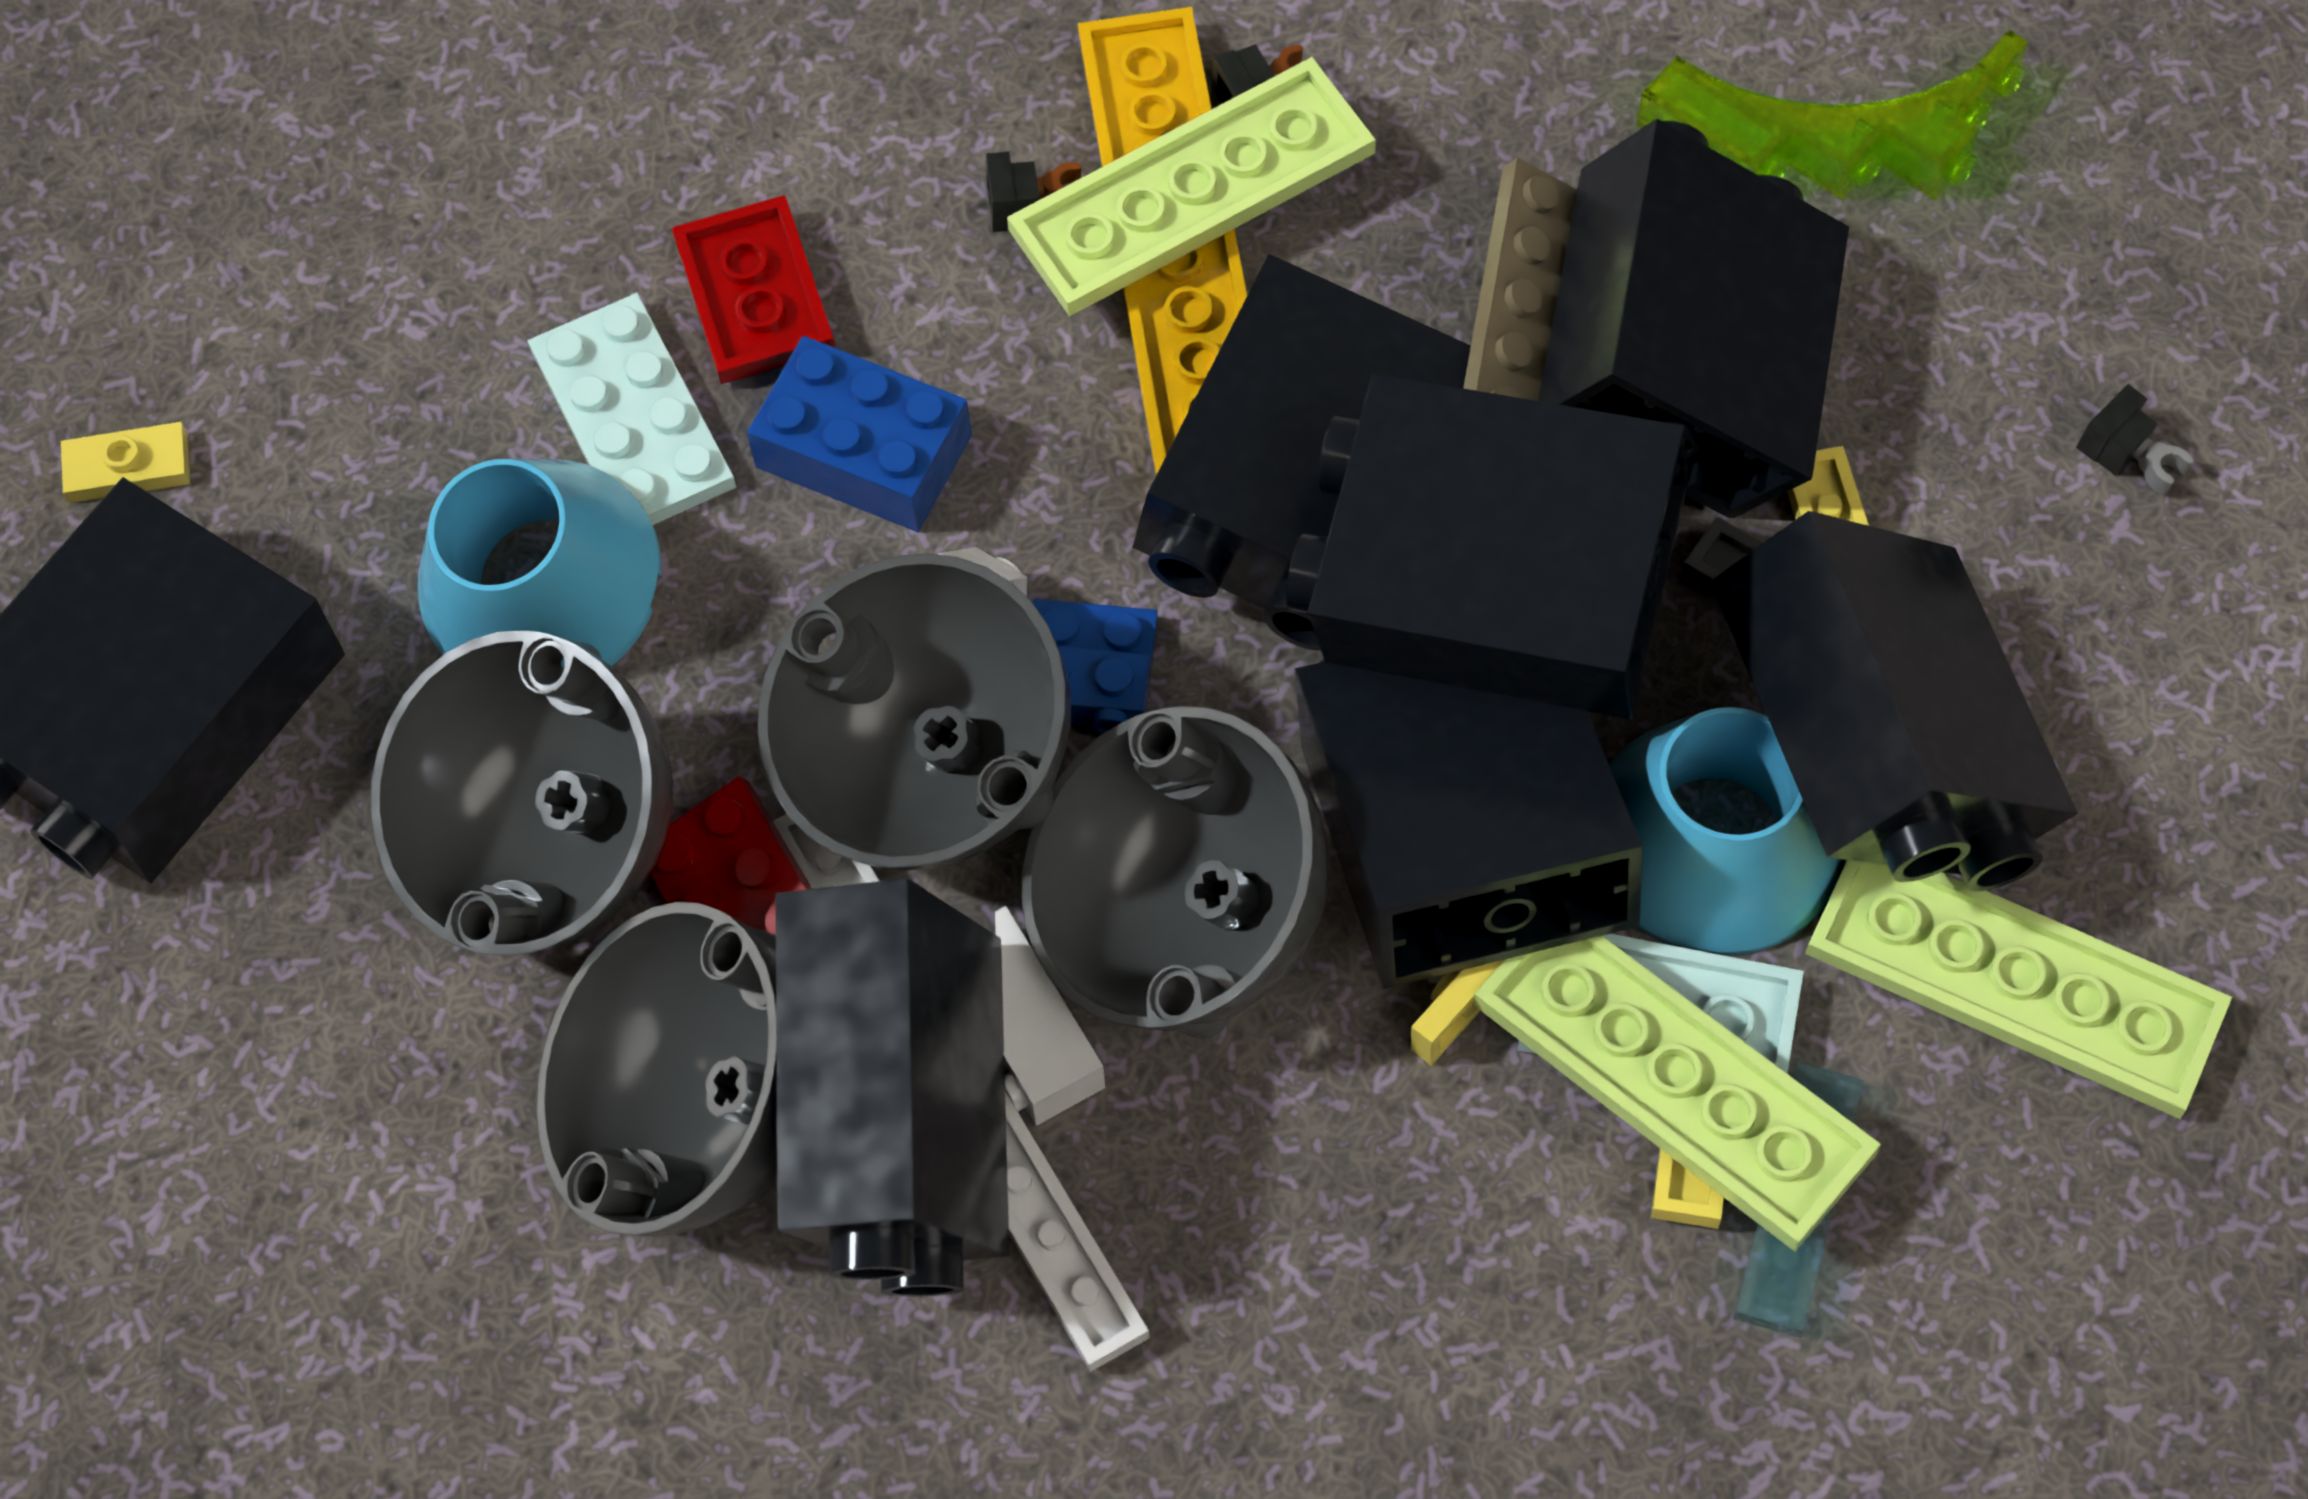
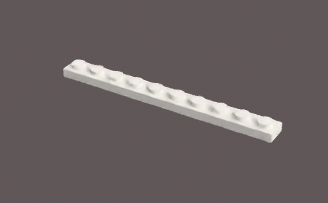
M787 814L773 821L812 889L879 881L870 865L862 864L831 852L808 837ZM1005 1091L1009 1235L1087 1368L1092 1372L1149 1339V1330Z

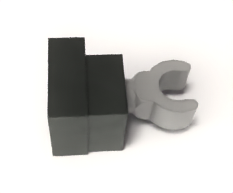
M2127 384L2089 422L2076 448L2115 476L2135 458L2138 461L2139 468L2145 472L2147 484L2154 491L2166 494L2174 479L2165 473L2161 465H2169L2178 473L2184 475L2191 466L2193 458L2186 450L2178 446H2167L2163 442H2154L2150 439L2158 423L2141 411L2147 398L2130 384Z

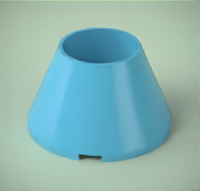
M494 459L478 463L454 477L441 491L432 508L418 572L417 591L422 620L430 638L442 655L471 639L496 632L527 630L588 643L600 653L605 662L613 666L638 640L653 613V609L650 606L656 590L657 578L661 576L662 572L661 552L657 534L650 518L634 495L618 480L595 467L562 459ZM532 522H559L557 536L551 550L544 560L531 572L508 583L497 585L481 584L483 568L489 554L496 544L508 533ZM563 658L560 664L564 670L565 661Z
M1737 707L1707 710L1661 725L1642 734L1629 743L1610 762V769L1642 844L1640 926L1637 927L1642 932L1667 945L1676 946L1677 944L1724 956L1746 955L1774 947L1792 938L1805 929L1825 908L1842 873L1845 859L1826 856L1766 715ZM1718 778L1734 781L1757 793L1768 804L1777 823L1767 829L1750 834L1733 835L1716 832L1703 827L1687 816L1678 806L1671 792L1686 783L1699 779Z

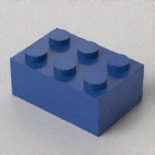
M802 336L746 432L756 468L918 533L972 437L967 399L806 336Z

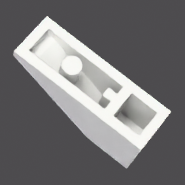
M1007 906L995 911V933L1001 938L1005 1091L1016 1110L1020 1111L1026 1108L1037 1126L1104 1089V1069L1061 995L1038 961Z

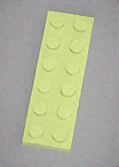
M1313 57L1008 216V230L1070 317L1375 154L1376 139Z
M1847 860L1805 952L1808 956L2178 1119H2181L2188 1108L2232 999L2227 994L1988 891H1971L1967 888L1965 881L1944 872L1917 881L1899 882L1894 880L1888 865Z
M1604 936L1505 959L1474 994L1473 1005L1794 1252L1797 1251L1844 1195L1880 1149L1881 1144Z

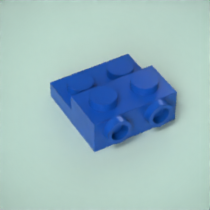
M1034 599L1033 604L1049 626L1066 664L1071 691L1070 725L1092 727L1097 733L1104 734L1130 718L1147 713L1158 626V610Z

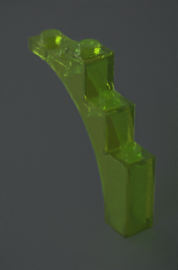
M2009 29L1975 67L1949 81L1902 97L1857 104L1805 103L1769 97L1718 79L1677 55L1641 93L1636 126L1641 129L1657 118L1661 121H1676L1688 124L1705 135L1709 148L1753 173L1782 178L1790 166L1840 200H1843L1857 184L1863 188L1869 185L1879 172L1881 166L1933 200H1936L1949 184L1956 188L1959 187L1972 172L1977 162V157L1972 152L1978 133L1991 114L1992 106L1990 105L1999 95L2004 99H2008L2019 87L2026 74V68L2022 67L2021 64L2029 41Z

